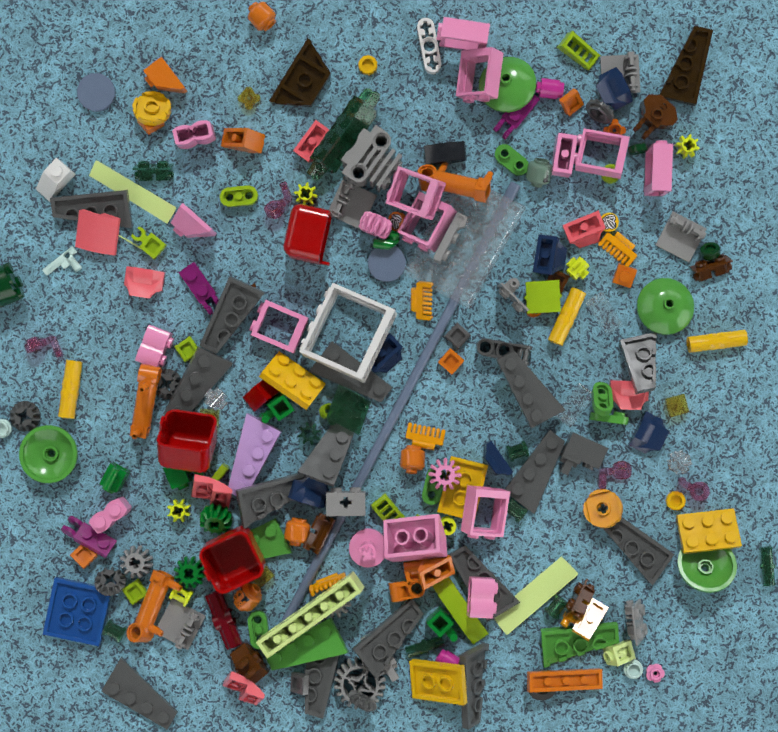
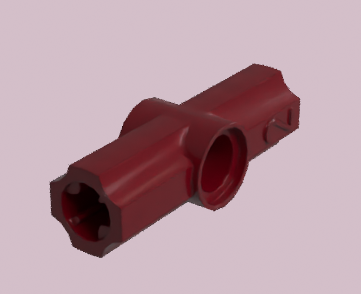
M214 591L206 595L205 598L212 613V622L216 630L220 632L226 649H232L242 644L243 641L235 625L236 619L232 617V609L228 608L223 594Z

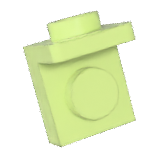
M624 640L612 646L602 648L603 658L607 665L620 666L636 659L631 640Z

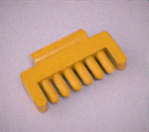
M618 231L614 236L607 232L598 243V246H602V249H606V252L611 250L610 255L617 258V261L622 259L621 264L625 263L626 266H630L637 257V254L632 251L636 245Z
M419 281L416 283V288H411V311L416 312V319L428 321L433 319L432 312L425 311L432 310V307H430L432 302H427L432 301L431 296L433 294L429 293L433 291L431 287L434 284L432 282Z
M410 422L408 423L405 437L412 440V445L434 451L435 444L443 445L446 431L442 429L440 434L439 428L436 430L433 427L431 431L430 426L427 427L426 431V426L422 427L420 424L418 428L417 424H413L412 428V423Z
M345 572L341 574L334 573L316 580L315 584L309 586L311 596H315V592L318 593L319 590H327L328 586L330 588L346 576Z

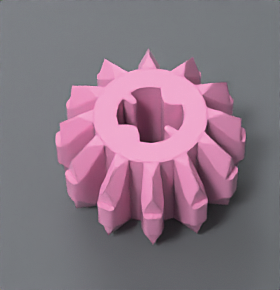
M367 211L364 212L360 219L359 228L380 239H387L393 224L385 217Z
M444 458V464L441 465L440 460L437 459L438 467L435 465L430 466L435 472H428L429 476H435L430 480V483L438 481L435 488L438 489L442 484L443 491H446V485H449L451 490L454 489L451 483L459 484L455 477H461V473H455V471L459 470L460 467L455 466L452 468L455 463L454 460H451L449 465H447V458ZM445 469L446 472L447 470L450 471V473L448 474V479H444V477L440 478V475H442V470Z

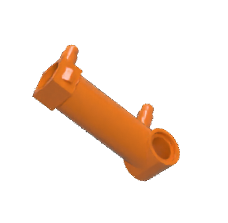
M442 163L438 170L429 164L423 165L418 169L420 174L445 182L446 185L443 192L474 198L475 201L484 203L491 192L490 182L493 176L491 171H488L484 178L479 177V179L445 172L448 163ZM418 179L420 189L427 192L430 183Z
M141 364L137 376L138 388L132 425L130 427V436L133 439L138 437L146 439L149 436L157 386L162 373L161 367Z
M153 570L149 580L151 581L135 622L129 625L127 629L129 641L147 643L152 640L154 634L160 637L163 636L164 632L154 625L168 589L172 588L177 591L182 589V586L174 581V576L167 572Z

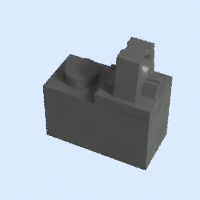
M570 432L560 454V461L563 462L560 472L568 475L571 468H576L578 464L580 465L581 461L583 462L582 466L593 470L594 467L599 469L608 448L579 434Z

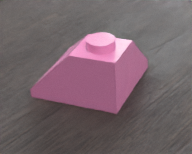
M183 203L171 221V224L175 226L173 231L180 237L183 235L187 238L211 237L217 234Z

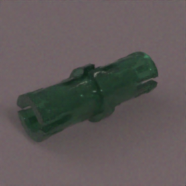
M772 546L760 547V569H762L763 586L776 585L774 575L776 564L773 563Z
M437 636L428 640L422 639L421 642L406 646L405 649L406 652H409L407 655L410 659L423 653L429 654V651L445 647L442 636Z

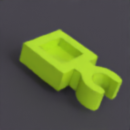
M138 227L142 234L140 237L132 234V239L142 242L139 247L156 260L167 245L152 232L147 236L145 229Z

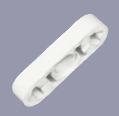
M422 18L417 24V32L424 69L429 74H436L441 69V58L436 40L435 26L431 19ZM423 23L431 26L428 29L429 36L433 35V37H425V30L421 29ZM432 42L435 48L432 51H426L424 44ZM431 55H433L434 63H438L435 69L427 66L430 64Z

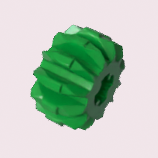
M212 502L210 506L206 505L200 513V527H204V532L210 531L211 535L213 533L218 535L222 532L226 533L232 525V512L228 511L227 506L221 507V503L215 505Z
M187 556L184 557L183 561L179 560L177 562L179 567L174 568V571L179 573L174 576V579L180 578L179 585L185 583V589H188L190 584L195 589L197 583L201 585L203 583L202 578L206 577L205 573L201 572L204 571V566H199L202 563L201 560L196 563L195 556H192L191 560ZM192 569L194 572L191 576H188V571Z

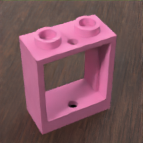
M444 17L443 23L438 25L436 40L440 41V47L460 50L486 48L490 24Z
M493 47L461 50L456 96L463 99L465 103H474V100L489 102L490 99H498L504 53ZM488 62L484 91L472 92L476 63Z
M584 128L583 134H579L576 146L580 147L579 152H575L573 163L576 164L575 171L621 179L630 137ZM590 140L620 146L615 169L583 164L582 159L586 141Z
M655 141L645 152L644 196H664L672 189L673 144H667V141Z
M398 166L397 171L393 175L392 186L386 195V204L433 220L446 183ZM409 175L430 183L421 210L400 203Z
M419 191L411 207L421 210L426 194ZM442 201L439 202L436 211L443 215L428 242L412 235L420 216L410 212L407 213L398 233L403 236L402 240L412 245L414 242L418 244V248L425 252H428V250L436 252L457 211L451 205Z
M265 300L264 303L261 302L257 311L259 313L257 321L253 320L250 327L251 335L295 354L309 318L268 300ZM269 307L299 319L288 345L258 333Z
M467 485L461 531L466 533L467 537L479 539V536H484V538L495 540L496 537H503L510 491L495 487ZM478 497L495 498L490 528L474 527Z

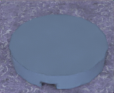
M91 73L79 82L77 97L86 109L93 112H102L107 110L115 100L116 89L113 82L107 76L100 73Z
M394 246L389 250L375 248L371 251L368 258V268L375 279L381 282H392L397 280L405 270L406 260L403 252L398 247Z

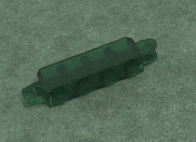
M366 88L358 97L354 95L348 102L346 108L337 117L333 126L310 156L313 162L307 174L312 179L318 181L327 171L331 174L337 172L343 164L341 159L355 145L363 128L367 130L376 118L374 107L380 99L378 92Z

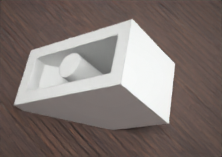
M55 158L43 171L36 190L50 202V198L56 197L76 174L61 160Z

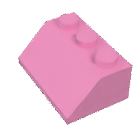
M439 514L383 520L385 559L391 562L447 557L446 535Z

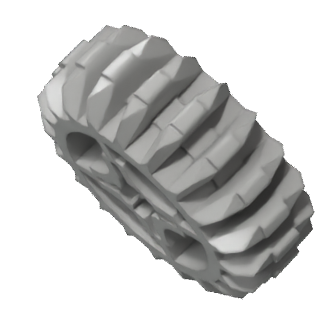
M358 656L355 657V663L350 658L347 660L349 666L342 663L341 667L343 670L337 669L336 673L339 676L334 678V681L338 682L334 685V688L340 689L336 695L342 696L341 702L343 703L348 700V707L352 704L348 697L349 692L344 685V679L349 680L348 683L353 686V690H356L357 682L363 678V684L358 686L357 691L371 692L367 696L378 703L379 698L377 696L382 697L383 692L381 690L386 688V685L383 684L386 681V677L380 675L378 679H375L376 686L374 687L367 681L370 671L363 662H359ZM364 669L358 675L349 674L352 670Z

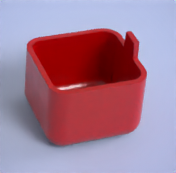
M297 204L292 208L283 244V249L290 258L330 266V262L322 260L332 219L331 211L303 204Z
M177 409L166 412L165 416L161 417L159 423L160 431L157 436L159 464L165 468L197 473L207 471L217 443L216 417L210 414Z
M239 526L207 541L199 553V558L204 566V573L208 581H211L214 589L221 594L228 593L259 578L263 574L266 565L265 558L248 527L243 528Z

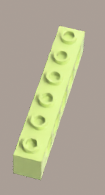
M354 571L263 634L257 640V645L266 658H269L360 594L365 586Z

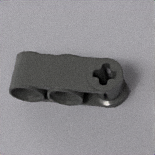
M487 338L479 340L476 344V351L479 355L496 359L501 357L499 348L506 346L508 353L512 350L515 351L525 364L529 366L528 358L530 350L533 348L532 346L512 344ZM482 342H487L490 346L487 353L480 350Z

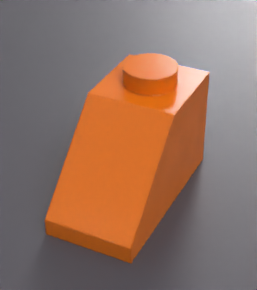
M162 57L143 70L147 75L144 79L150 87L155 86L158 90L184 94L187 92L184 85Z
M224 128L220 147L248 153H262L265 134L249 128Z
M448 554L447 557L422 559L418 569V576L423 590L455 574L452 558Z

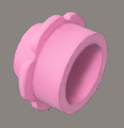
M649 665L646 669V677L649 681L658 683L661 681V678H664L665 671L661 665Z

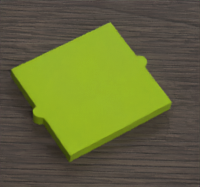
M559 280L525 282L526 296L524 299L526 300V307L529 309L527 314L561 312L560 298L562 295L560 294Z

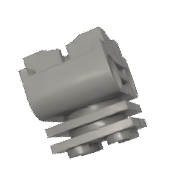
M377 125L374 126L371 132L363 128L358 135L355 145L341 159L342 166L344 167L342 173L345 175L343 179L352 182L354 186L360 188L366 186L370 181V186L374 188L376 185V191L379 193L382 189L385 191L391 183L390 177L397 171L398 166L402 167L403 162L400 153L395 158L396 151L393 148L391 150V138L386 131ZM379 142H384L386 145L380 147L377 144ZM357 173L363 174L362 178H355L354 176Z

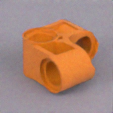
M422 559L403 562L406 581L388 583L391 602L405 601L424 595L425 590L423 589L420 593H415L412 590L413 584L418 583L421 585L418 569Z

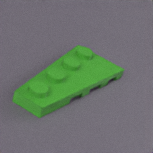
M276 518L251 529L264 558L292 553Z
M330 617L308 629L272 656L266 658L273 671L347 654L349 651Z
M617 621L600 623L589 641L572 631L574 626L540 629L544 668L551 666L550 664L563 662L567 658L576 655L581 656L586 654L585 652L594 649L599 650L619 643Z

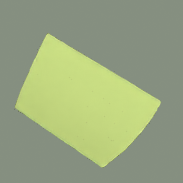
M95 161L89 175L90 177L114 191L128 190L131 202L166 224L169 222L176 210L175 206L99 161ZM118 235L119 237L123 238L124 240L128 241L129 243L133 244L134 246L140 248V247H139L138 245H136L135 243H133V242L129 241L128 239H126V238H124V237Z
M560 557L515 595L520 603L494 619L504 633L508 635L573 580L578 573L564 558Z

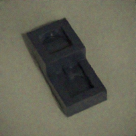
M464 141L424 146L426 164H453L467 161Z

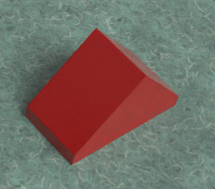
M262 380L248 391L243 398L255 412L280 391Z

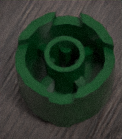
M9 262L0 266V307L25 297L21 288L23 283L19 276L15 277L13 267Z

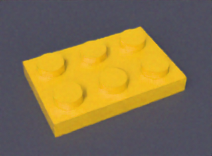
M280 351L259 375L261 379L305 410L309 408L326 385L322 380Z
M451 456L450 461H455L452 468L459 466L460 469L455 471V473H461V477H455L459 484L451 483L454 489L451 490L449 485H446V491H442L437 512L463 518L467 485L483 486L488 465ZM447 470L446 479L449 478V477H448V474L450 473L449 470ZM478 497L477 509H478L480 497Z
M734 508L676 515L683 554L740 548L742 546Z
M420 659L409 661L412 698L465 705L467 703L465 665Z

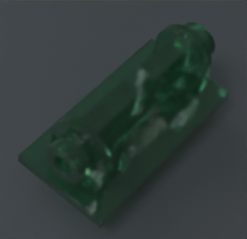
M139 161L132 168L137 170L134 173V177L139 181H153V174H156V181H170V179H174V171H170L174 163L169 164L168 161H157V164H149V161Z

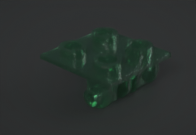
M339 384L326 417L327 424L334 426L337 423L359 435L371 401Z

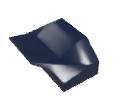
M617 67L598 76L599 81L595 86L604 103L612 106L614 111L633 102L630 89Z
M538 235L533 273L553 275L555 272L564 269L567 248L560 243L558 237Z
M391 333L387 335L371 370L374 373H387L402 359L401 350L403 346Z
M644 411L628 445L645 454L649 451H660L669 431L663 425L661 418Z
M489 440L484 443L483 457L496 474L507 476L512 474V469L493 442Z
M308 477L302 480L294 479L288 498L318 508H325L326 492L329 491L327 484Z

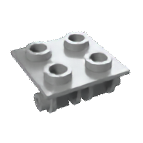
M627 52V55L600 56L601 74L617 67L622 73L630 92L640 93L639 54Z
M342 179L329 210L332 217L360 229V219L364 212H370L377 195L354 186L348 180Z
M672 211L655 245L690 262L701 239L705 238L707 228Z
M511 278L505 284L501 282L497 286L499 288L498 293L504 299L509 298L513 302L511 306L518 313L529 311L513 294L520 285L519 280Z
M171 599L157 627L164 632L162 637L174 642L176 648L182 649L183 647L188 650L206 615L189 606L184 607L182 603Z
M638 599L635 603L633 600H627L624 607L625 615L629 616H626V619H633V621L626 622L628 625V636H630V640H635V644L638 646L648 633L647 624L643 622L645 606L641 604V599Z

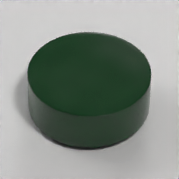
M647 143L628 147L629 155L642 154L648 150Z
M714 242L705 243L700 248L701 257L705 260H714L721 253L720 246Z

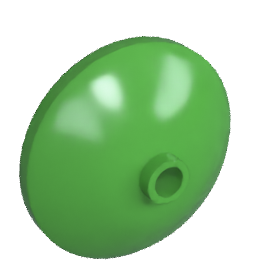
M503 57L498 99H490L485 104L499 112H513L526 106L536 90V77L531 66L524 60L516 57ZM487 66L479 79V91H484ZM505 77L510 78L508 81L503 80Z
M659 278L649 282L639 293L637 313L641 322L650 331L661 335H671L683 330L690 323L694 314V301L690 291L679 281L670 278ZM667 301H670L672 303L671 307H668L666 305Z
M53 425L40 426L30 431L24 437L19 449V460L23 470L29 477L41 483H54L66 478L75 468L78 458V449L73 437L63 428ZM50 450H54V457L49 455Z
M681 548L678 555L677 566L681 577L689 586L698 591L706 593L722 591L735 578L737 562L731 549L683 554ZM701 567H706L708 571H703Z

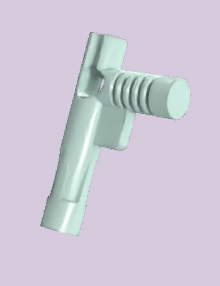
M73 246L70 247L42 271L48 276L60 265L64 269L71 265L75 272H78L82 267L73 257L77 251ZM67 253H69V255H70L69 258H66V257H65V255H66Z

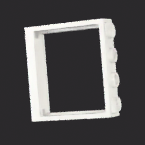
M332 283L328 291H325L323 304H320L316 310L317 316L314 322L312 321L308 326L307 331L309 333L306 339L301 341L302 344L299 352L311 360L365 383L397 313L395 309ZM338 295L384 315L357 372L311 352Z

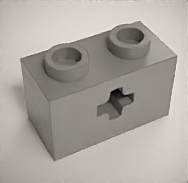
M341 487L330 488V491L326 492V516L366 515V491H361V487H351L350 491H342ZM344 497H348V500L352 501L349 502L348 506L341 502Z

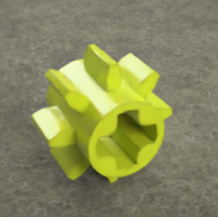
M691 134L686 139L684 136L679 137L680 142L674 144L675 147H678L676 154H682L683 159L688 154L691 158L694 157L695 153L693 151L700 149L696 144L698 139L694 140L691 138ZM688 143V147L691 148L689 150H686L687 147L684 146V144Z
M308 182L303 187L298 184L299 191H294V194L299 196L296 202L302 201L303 205L310 202L314 205L313 198H318L317 194H313L316 187L310 188ZM303 191H306V192H309V191H310V193H309V196H310V197H309V198H306V197H303V198H302V196H303V193H302V192H303Z
M573 257L566 264L569 267L566 272L574 280L578 278L582 280L589 274L587 269L590 266L581 257L577 259Z
M174 499V506H167L168 509H171L167 516H172L174 518L173 522H176L178 519L184 522V516L191 515L190 512H187L191 505L186 506L184 504L185 499L181 500L180 503H178L177 499ZM177 507L183 509L181 514L175 512Z

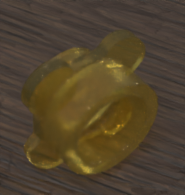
M246 87L238 95V101L242 102L248 110L253 109V105L261 99L259 94H255L252 87Z

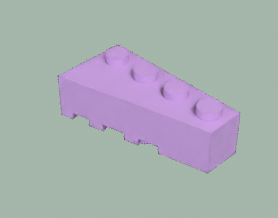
M247 413L228 485L235 496L236 489L254 485L282 433V430L269 423H263L259 418L250 413Z

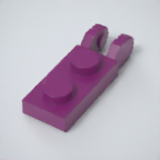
M534 94L530 102L523 108L513 112H505L493 130L495 132L499 131L504 122H507L510 128L502 136L506 140L540 101V98Z
M193 262L178 273L199 303L203 305L211 316L214 312L206 300L212 297L217 306L219 298L197 264Z
M70 516L67 519L68 522L79 528L78 531L75 532L72 528L65 525L62 526L61 531L73 538V541L107 558L116 545L117 540L103 532L96 533L87 523H82L80 519Z

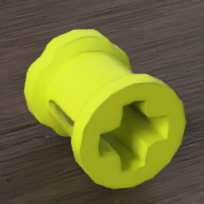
M449 516L442 517L443 526L445 521L452 523L450 530L444 528L445 535L453 534L456 530L454 519Z
M183 588L181 591L173 589L169 599H175L186 607L194 592H189Z

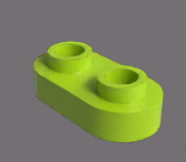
M250 185L227 187L220 193V201L226 207L250 206L255 204L259 197L257 190ZM247 193H252L251 199H246ZM233 195V200L227 201V196Z

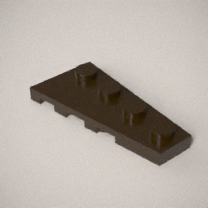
M699 26L692 28L659 95H662L666 100L692 106L697 104L713 33L712 29Z

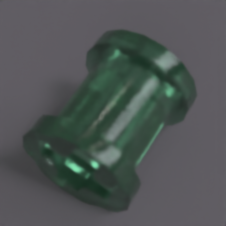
M524 440L520 444L506 446L511 462L523 456H530Z
M511 498L508 503L507 513L515 518V522L518 523L525 516L528 509L522 508L515 502V499Z
M555 594L554 600L544 610L558 620L567 601L558 594Z
M110 619L102 635H108L115 639L117 643H120L127 631V627L122 628Z

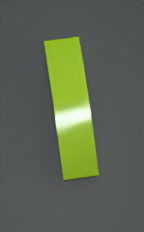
M450 577L432 586L472 644H475L489 634L478 618H469L467 616V602Z

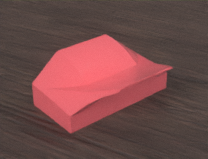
M315 120L293 152L308 163L312 161L321 163L333 147L331 130Z
M599 210L562 225L569 243L576 245L578 248L598 243L601 233L606 228Z
M126 266L124 286L127 287L130 296L150 299L156 292L163 290L165 272Z
M610 380L613 401L621 410H641L644 403L648 401L649 392L636 394L632 381Z

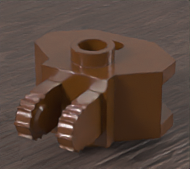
M649 94L640 104L642 117L632 130L634 132L638 131L643 123L649 127L642 134L641 138L643 140L656 129L668 130L678 120L676 108L662 95Z
M246 641L230 653L236 673L246 677V679H249L254 684L269 673V669L261 655Z

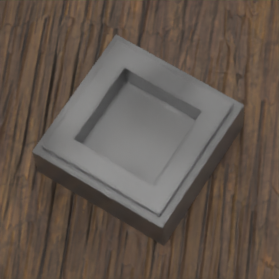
M457 322L444 337L459 349L471 334Z
M291 672L290 691L300 695H308L309 675Z

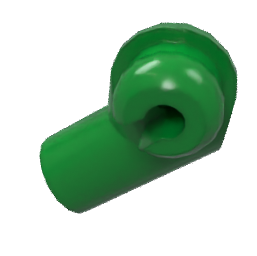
M391 231L385 240L374 238L373 248L386 250L393 248L400 241L399 233Z

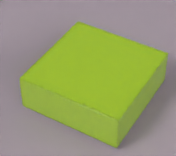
M189 336L174 347L186 363L192 359L198 346L192 337Z
M223 463L211 478L220 481L230 469L229 466Z
M139 578L122 590L132 605L144 598L147 592Z

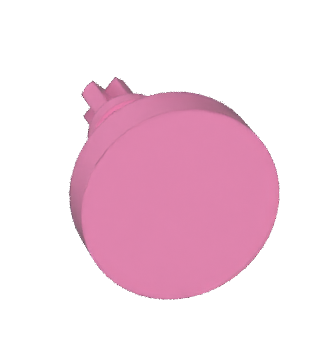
M365 528L356 532L349 544V553L353 561L367 568L380 564L384 560V536L372 528Z

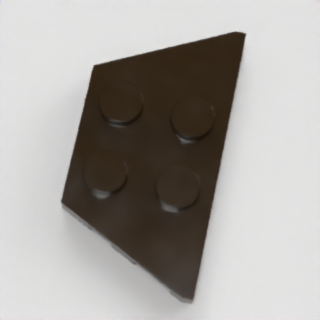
M309 38L305 41L269 100L270 103L312 107L331 76V72Z

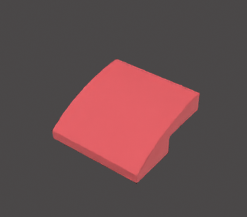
M85 209L79 210L75 247L101 254L116 255L121 218L106 213L97 214Z
M195 474L191 497L210 499V505L212 502L215 505L221 503V507L227 506L229 509L232 489L213 478Z
M231 671L224 680V687L240 692L238 700L257 705L264 699L265 694L261 689L238 673Z

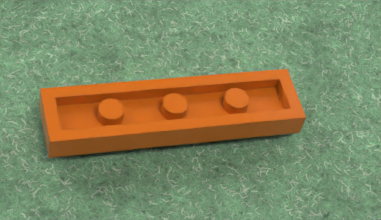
M602 669L527 671V691L530 693L603 689Z

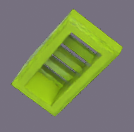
M574 31L568 32L557 46L561 52L588 71L600 57V54ZM572 40L573 43L568 47L567 44ZM578 44L580 47L574 52L573 49ZM583 49L586 50L583 56L580 57L579 54L581 53V51ZM590 53L592 57L588 62L584 61Z
M386 493L370 504L382 520H388L387 518L395 512L398 515L393 519L406 518ZM387 501L388 504L379 510L378 506ZM391 506L393 509L384 516L383 512Z

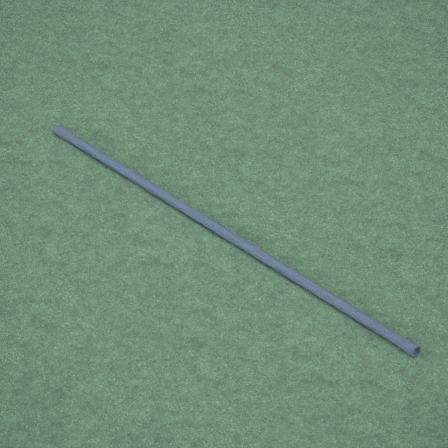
M510 182L496 213L352 487L362 488L510 204L514 201L521 188L520 185ZM346 497L343 503L345 506H348L349 502L352 501ZM347 516L335 517L333 528L329 532L323 548L318 555H315L281 622L298 610Z

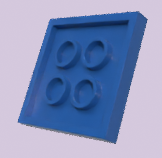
M55 577L42 635L100 646L111 596L100 594L93 584Z

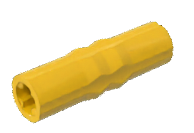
M573 287L571 288L548 337L550 342L563 346L584 301L585 292Z
M746 330L691 336L686 338L687 350L689 353L746 346L748 344V335Z
M66 360L58 417L75 419L83 362Z

